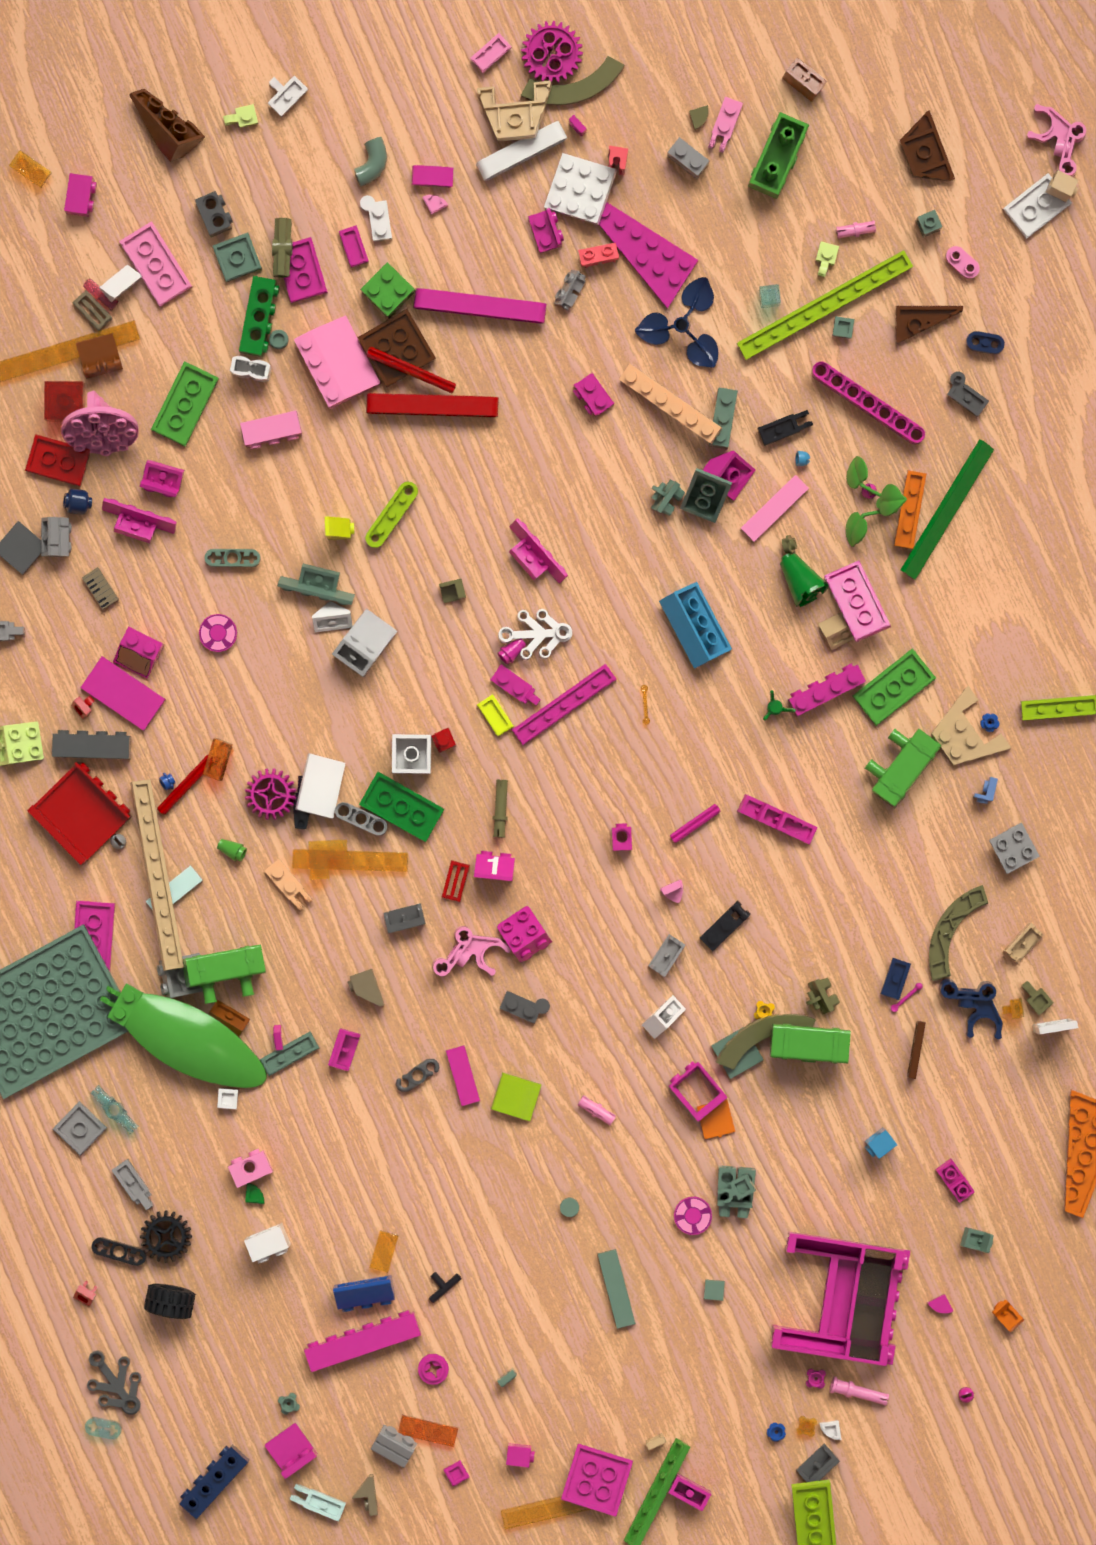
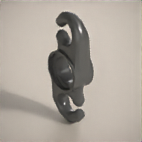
M426 1059L403 1075L402 1079L408 1081L407 1087H402L401 1079L398 1078L396 1080L397 1089L401 1092H408L423 1083L429 1076H432L433 1072L427 1069L429 1063L434 1064V1072L437 1073L440 1068L437 1060ZM421 1070L423 1072L422 1080H414L412 1077L413 1071Z

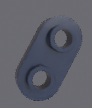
M974 331L966 338L967 347L976 352L999 354L1005 346L1004 339L996 334ZM972 339H978L979 344L974 345L972 343ZM991 342H996L998 347L992 348Z

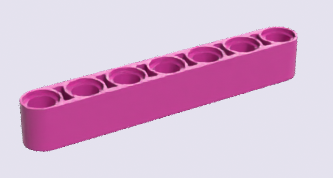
M416 288L413 308L544 324L547 304Z
M819 361L813 366L812 376L814 379L913 445H917L924 440L925 431L921 426L823 361ZM818 366H822L825 368L826 374L819 376L816 374L815 369ZM838 377L841 379L842 384L834 386L831 379ZM849 388H855L857 390V396L850 397L847 393V390ZM866 398L871 399L873 407H865L863 400ZM886 409L889 412V417L886 419L881 418L879 411ZM903 420L905 428L898 429L895 426V421ZM912 431H919L921 438L914 440L911 437Z

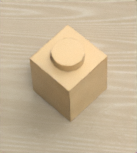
M1058 170L1052 176L1046 193L1066 202L1076 195L1078 180Z

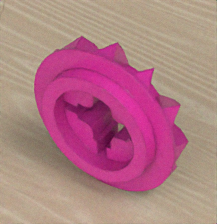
M438 1354L426 1355L418 1365L420 1378L425 1383L431 1385L443 1382L449 1372L447 1361ZM430 1361H432L434 1366H441L436 1370L437 1377H435L433 1372H425L430 1368Z

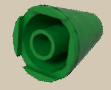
M787 553L781 558L780 566L796 607L808 605L817 599L816 596L819 592L824 594L829 587L827 582L796 553Z

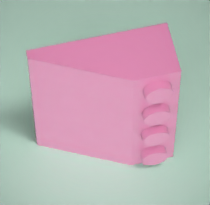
M346 315L294 339L330 410L381 384Z

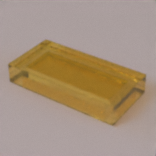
M380 1230L369 1268L388 1273L399 1235Z

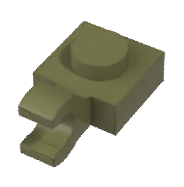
M1028 981L1021 985L1030 995L1026 1001L1038 1015L1054 1003L1042 988L1036 991Z

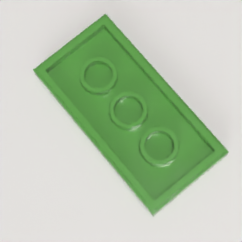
M184 361L151 430L186 447L219 378Z
M912 648L852 697L875 726H877L934 681L936 677Z

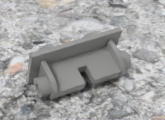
M577 270L568 272L564 278L565 283L562 289H559L555 295L556 300L554 304L562 305V308L566 310L572 308L578 297L572 292L575 290L580 293L586 282V276Z

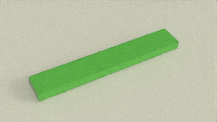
M678 1438L674 1440L624 1538V1542L628 1545H641L690 1449L689 1445Z

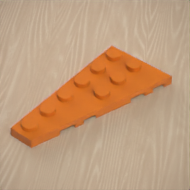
M1071 1089L1064 1211L1083 1218L1096 1187V1099Z

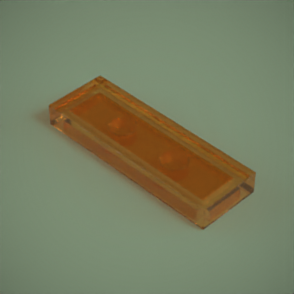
M402 1414L398 1433L454 1447L458 1427Z

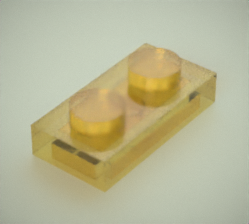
M19 150L9 164V167L40 188L43 187L52 174L51 171L21 150Z

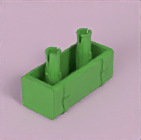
M779 112L776 121L770 129L771 133L758 163L751 173L752 177L748 187L778 199L786 183L790 169H793L798 156L796 155L806 137L805 134L809 124Z
M919 728L909 739L897 731V729L892 731L888 739L900 746L902 751L888 769H884L873 759L865 767L866 770L878 778V782L873 787L872 792L894 809L906 797L907 792L929 763L934 760L942 745Z
M261 944L183 959L186 987L200 985L203 989L205 1004L217 1002L214 991L215 982L238 978L241 984L242 997L254 995L251 977L266 973Z
M785 1023L772 1024L770 1057L785 1060L797 1059L802 1062L813 1063L821 1061L834 1064H848L851 1031L834 1027L820 1028Z

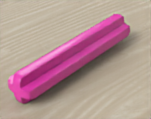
M713 804L673 832L670 838L674 843L679 842L721 812L719 807Z

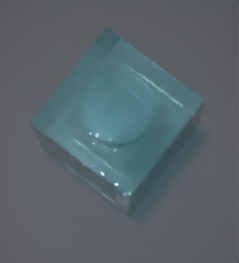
M779 284L759 287L761 308L780 306Z

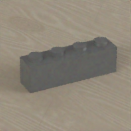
M58 730V734H53L52 757L131 759V736H127V732H115V735H107L108 731H96V735H88V731H77V734H69V730Z

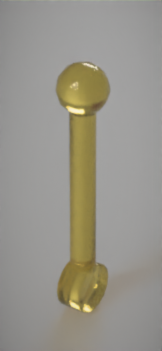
M642 685L641 691L643 692L644 704L643 723L645 725H648L650 723V719L648 718L647 707L648 686Z

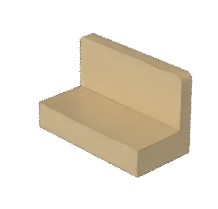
M841 612L818 624L831 650L854 639Z

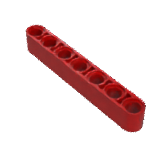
M368 393L366 413L498 417L499 398L491 396Z

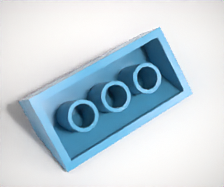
M697 582L659 600L694 669L732 650Z

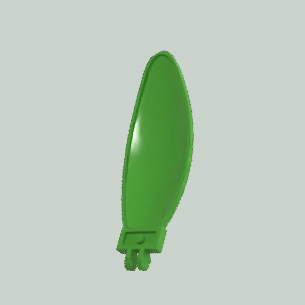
M128 983L125 984L122 992L107 986L106 990L109 993L118 996L115 1003L107 997L102 996L100 1001L113 1007L108 1018L125 1026L129 1033L149 1053L166 1065L191 1077L219 1085L252 1088L265 1083L267 1079L266 1070L257 1055L233 1031L211 1015L172 998L145 994Z

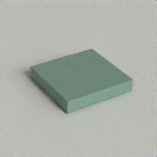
M248 232L213 245L226 282L262 269Z
M739 1030L711 1045L717 1057L726 1043L738 1034ZM754 1045L741 1057L734 1070L726 1066L723 1067L731 1079L763 1061V1058Z

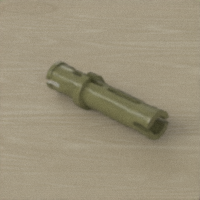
M496 780L493 837L505 838V824L508 821L506 816L508 780Z

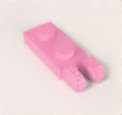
M728 97L724 98L708 148L712 149L715 145L716 137L720 136L724 139L720 145L719 152H724L743 103Z

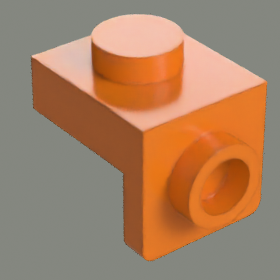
M1007 1300L998 1302L992 1311L1010 1333L1024 1321L1023 1317Z

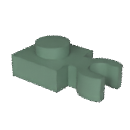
M745 1174L730 1182L732 1188H723L719 1193L727 1192L729 1198L724 1202L729 1203L735 1195L740 1200L755 1192L756 1189L749 1175Z

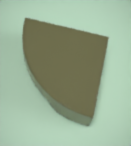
M708 105L689 111L695 130L700 128L707 120Z

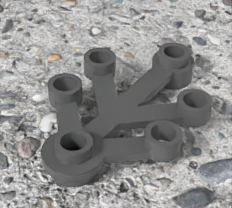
M99 1350L93 1351L89 1356L90 1364L95 1367L98 1366L110 1384L90 1379L87 1383V1388L90 1391L101 1390L118 1393L121 1399H113L103 1394L99 1397L98 1403L103 1407L107 1405L121 1407L129 1415L136 1414L141 1407L140 1400L136 1397L138 1383L142 1378L141 1374L133 1372L130 1375L131 1386L128 1395L124 1389L130 1359L127 1356H122L119 1359L118 1378H116L104 1361V1353ZM94 1355H100L101 1360L95 1361ZM126 1359L128 1364L122 1365L121 1360ZM132 1375H138L139 1380L134 1381L132 1379ZM90 1382H95L96 1388H91ZM102 1397H106L108 1399V1402L106 1404H103L101 1402ZM128 1402H134V1408H129Z

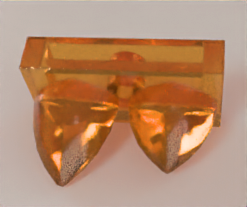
M213 738L203 775L217 781H223L229 756L234 752L233 744Z

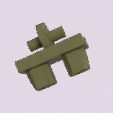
M828 978L817 979L808 983L811 991L807 993L810 1000L806 1001L807 1006L813 1004L815 1010L820 1008L822 1014L833 1011L834 1007L840 1003L836 994L828 997L825 991L831 987Z

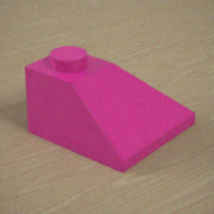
M733 450L710 459L703 469L705 472L732 482L727 497L733 501L756 470Z

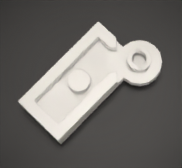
M368 195L361 198V208L369 211L373 242L392 239L387 200L375 202L374 198Z

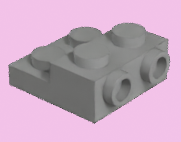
M200 953L182 956V959L191 958L192 956L200 955ZM162 960L159 961L160 965H157V973L163 979V984L160 986L162 995L173 998L203 991L200 985L186 987L183 968L163 971Z

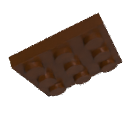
M408 309L358 337L366 353L370 347H373L419 368L436 360L435 355ZM370 358L386 388L408 376L406 373Z

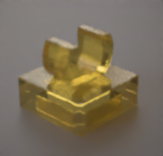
M1022 998L1011 999L1010 1005L1002 1006L1003 1014L1012 1013V1019L1024 1017Z

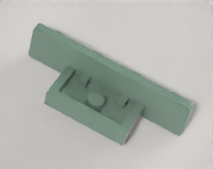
M304 563L299 580L281 576L277 585L285 591L293 590L305 596L313 595L322 600L337 601L341 605H352L355 594L337 590L340 572Z

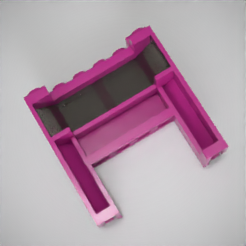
M789 1231L787 1245H785L786 1252H800L830 1257L818 1332L773 1325L772 1329L774 1332L772 1333L773 1341L771 1342V1347L887 1366V1364L893 1365L896 1346L888 1342L893 1338L894 1329H891V1322L896 1319L897 1310H894V1303L899 1300L897 1284L902 1281V1272L900 1270H908L910 1250Z

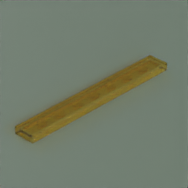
M133 320L0 361V382L80 358L75 344L77 342L113 333L116 346L140 340L136 323Z

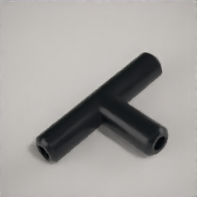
M434 1272L430 1277L439 1286V1289L429 1297V1300L435 1303L462 1279L461 1276L456 1273L445 1283L437 1272Z

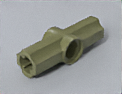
M275 218L274 239L272 241V256H274L273 277H290L292 220L289 218Z

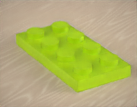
M830 1480L791 1484L797 1545H836Z

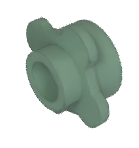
M295 1393L279 1397L278 1402L281 1404V1412L287 1415L293 1410H299L300 1405L297 1404Z

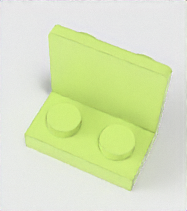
M38 722L0 727V766L44 759Z

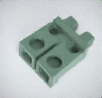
M718 1165L717 1206H719V1215L730 1217V1207H738L737 1217L748 1218L750 1208H752L753 1193L740 1200L735 1195L732 1201L725 1203L724 1201L729 1198V1194L727 1192L720 1194L719 1192L723 1188H732L730 1182L736 1179V1166ZM738 1167L737 1178L748 1174L754 1185L756 1169Z

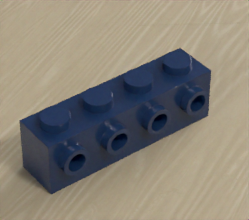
M233 1444L230 1447L225 1446L219 1453L221 1457L218 1461L215 1462L213 1460L206 1467L208 1472L204 1476L200 1474L193 1482L195 1486L191 1490L187 1488L180 1496L182 1500L179 1504L195 1519L204 1512L249 1462L250 1459Z

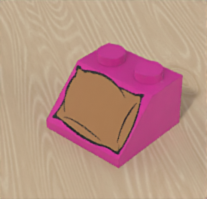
M128 626L113 662L148 679L165 644Z

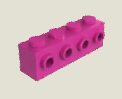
M851 663L843 667V672L838 675L833 672L825 676L826 681L820 684L817 680L807 685L809 689L804 692L799 689L791 693L792 698L788 699L791 708L796 709V712H794L795 716L797 717L865 683L866 680L858 664L853 666Z

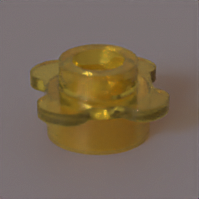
M800 1416L798 1419L800 1422L799 1427L796 1429L799 1435L805 1434L809 1437L814 1436L817 1420Z

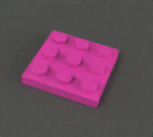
M578 1444L561 1500L616 1517L633 1461Z

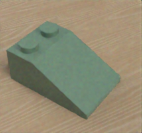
M696 468L680 509L716 523L732 482Z

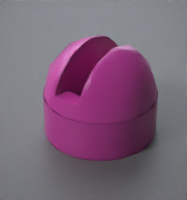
M870 483L866 484L867 487L870 486L871 489L877 491L875 485ZM863 488L861 490L862 496L866 499H872L876 496L875 494L869 496L867 490Z
M963 1387L959 1390L958 1397L962 1402L969 1403L974 1398V1392L969 1387ZM971 1393L972 1395L966 1398H962L963 1395Z

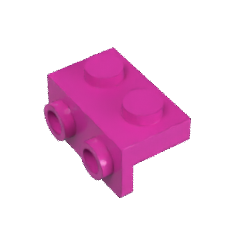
M147 460L139 487L144 488L148 492L156 491L162 493L166 497H176L180 491L185 470Z

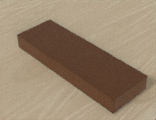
M916 1021L907 1073L908 1078L916 1079L926 1024L924 1021Z

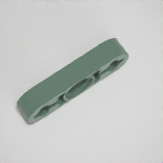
M210 549L204 557L205 562L211 567H255L261 560L260 554L254 549ZM221 552H225V564H221L222 560H215V563H212L208 559L209 556H212V553H215L216 556H222ZM244 552V557H248L250 553H253L257 560H254L252 564L249 560H243L244 564H240L242 560L240 553ZM230 553L238 555L236 563L228 562L227 556Z

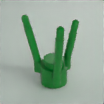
M771 690L770 702L767 705L768 712L763 720H767L770 715H778L781 712L793 713L796 712V709L783 707L780 701L775 700L774 691Z

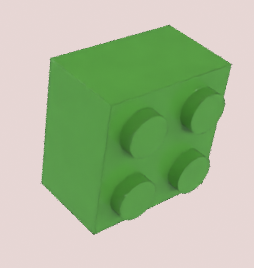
M388 262L360 289L388 319L415 293V289Z

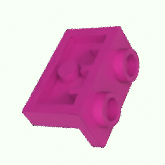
M547 208L546 211L528 216L540 253L562 247L561 241H564L561 229L557 230L555 223H558L555 211L551 212V209Z
M593 373L573 385L575 388L573 393L578 400L583 399L586 403L584 408L590 416L593 414L597 417L614 405V402Z

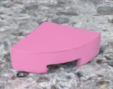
M426 195L422 197L431 215L448 206L447 202L438 196Z

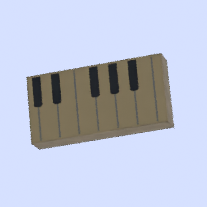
M98 567L82 577L102 610L119 600Z

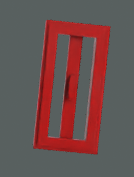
M451 860L442 898L457 902L461 901L470 865ZM454 865H456L457 870L452 885L450 895H446ZM461 867H464L465 870L458 897H454Z

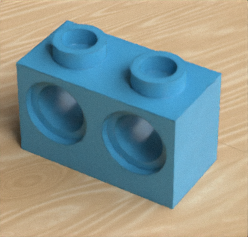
M883 1127L865 1140L867 1144L865 1149L872 1157L876 1156L879 1159L897 1146L896 1142Z

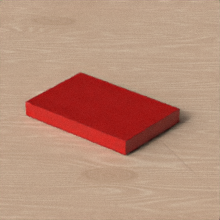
M35 434L25 471L81 487L91 450L85 448L84 451L78 452L68 443Z

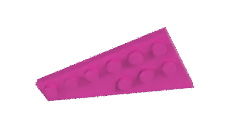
M606 202L599 226L613 243H616L617 248L668 309L695 267L698 259Z

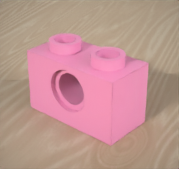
M258 1148L249 1152V1157L242 1159L240 1156L231 1160L232 1164L228 1166V1169L237 1188L273 1172L265 1150L259 1151ZM247 1162H252L255 1165L253 1172L246 1171L245 1164Z

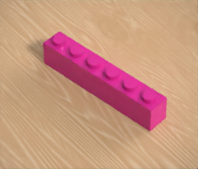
M406 1310L398 1313L399 1317L392 1319L391 1316L380 1319L381 1323L373 1325V1322L362 1325L360 1330L355 1331L352 1328L344 1331L342 1336L337 1337L335 1334L326 1337L324 1342L318 1343L317 1340L308 1343V1347L304 1349L311 1372L420 1336L421 1330L415 1312Z

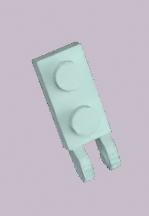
M300 1484L295 1485L294 1488L297 1491L308 1494V1496L304 1500L299 1496L291 1495L290 1500L303 1505L306 1509L339 1522L346 1502L312 1488L309 1489Z

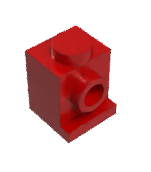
M449 728L432 735L439 753L457 746Z

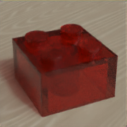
M45 381V421L63 422L72 412L85 408V383L83 381Z

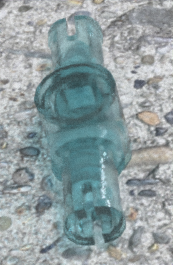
M100 1085L90 1093L101 1103V1107L105 1110L106 1115L116 1123L119 1122L129 1134L139 1127L127 1115L128 1112L124 1109L123 1104L120 1101H116L113 1096L110 1097ZM113 1104L119 1107L117 1115H113L110 1112V1106Z

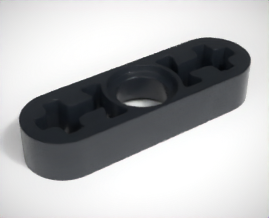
M98 1237L92 1242L91 1247L95 1254L139 1266L147 1258L145 1251L136 1246L104 1237ZM100 1241H103V1245L107 1247L112 1243L113 1246L110 1249V1254H107L108 1249L98 1251V1247L95 1246L96 1243L98 1244ZM116 1246L124 1248L123 1256L117 1257L114 1254ZM128 1248L132 1249L130 1251L131 1254H136L137 1251L140 1252V1256L143 1259H139L138 1262L132 1256H129V1260L125 1259L128 1254Z

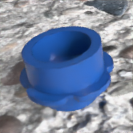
M993 713L983 715L980 722L981 727L986 729L987 732H993L994 729L999 727L997 715Z
M163 773V776L159 777L162 787L166 791L169 789L173 790L174 778L171 774Z
M776 1422L770 1424V1428L767 1429L768 1437L774 1442L784 1439L786 1435L784 1425L781 1423L777 1424Z

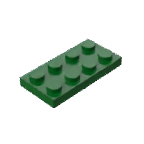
M378 771L359 803L360 806L424 842L429 838L444 811V808Z

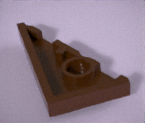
M896 306V343H901L962 312L963 306Z

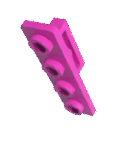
M103 499L102 510L119 516L114 527V532L150 544L156 528L172 534L176 531L177 522L169 517H161L151 511H143L133 505L119 503L115 499Z
M517 518L509 526L521 540L509 553L533 580L546 570L559 584L568 576L564 567L556 562L552 554L541 545L539 539L528 530L524 522Z

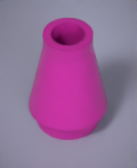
M515 639L501 647L497 654L508 665L510 662L513 663L526 644L522 639Z

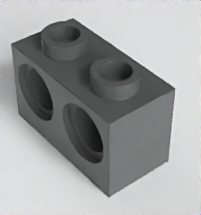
M216 191L195 199L211 238L232 229L230 224L233 223L230 213H225L223 206L226 204L222 195H217ZM208 201H215L216 207L214 209L206 208ZM217 218L224 220L223 225L220 227L214 226V221Z

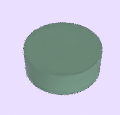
M275 330L270 334L269 341L273 348L283 349L288 345L289 338L283 330Z
M571 1197L565 1198L560 1204L561 1213L566 1217L575 1216L579 1211L578 1201Z

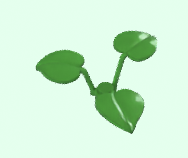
M856 456L848 468L846 475L847 483L853 489L858 488L860 485L863 489L879 496L880 498L876 502L879 510L862 513L861 516L858 512L850 515L845 530L847 540L852 547L860 543L867 533V522L864 519L866 516L876 514L890 516L896 513L907 501V498L903 496L894 484L886 485L882 493L864 485L863 482L868 477V468L860 456Z

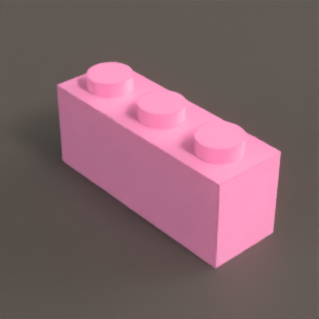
M297 411L240 423L245 446L250 447V449L261 448V444L268 442L269 445L279 444L281 439L286 438L288 441L299 439V435H302Z

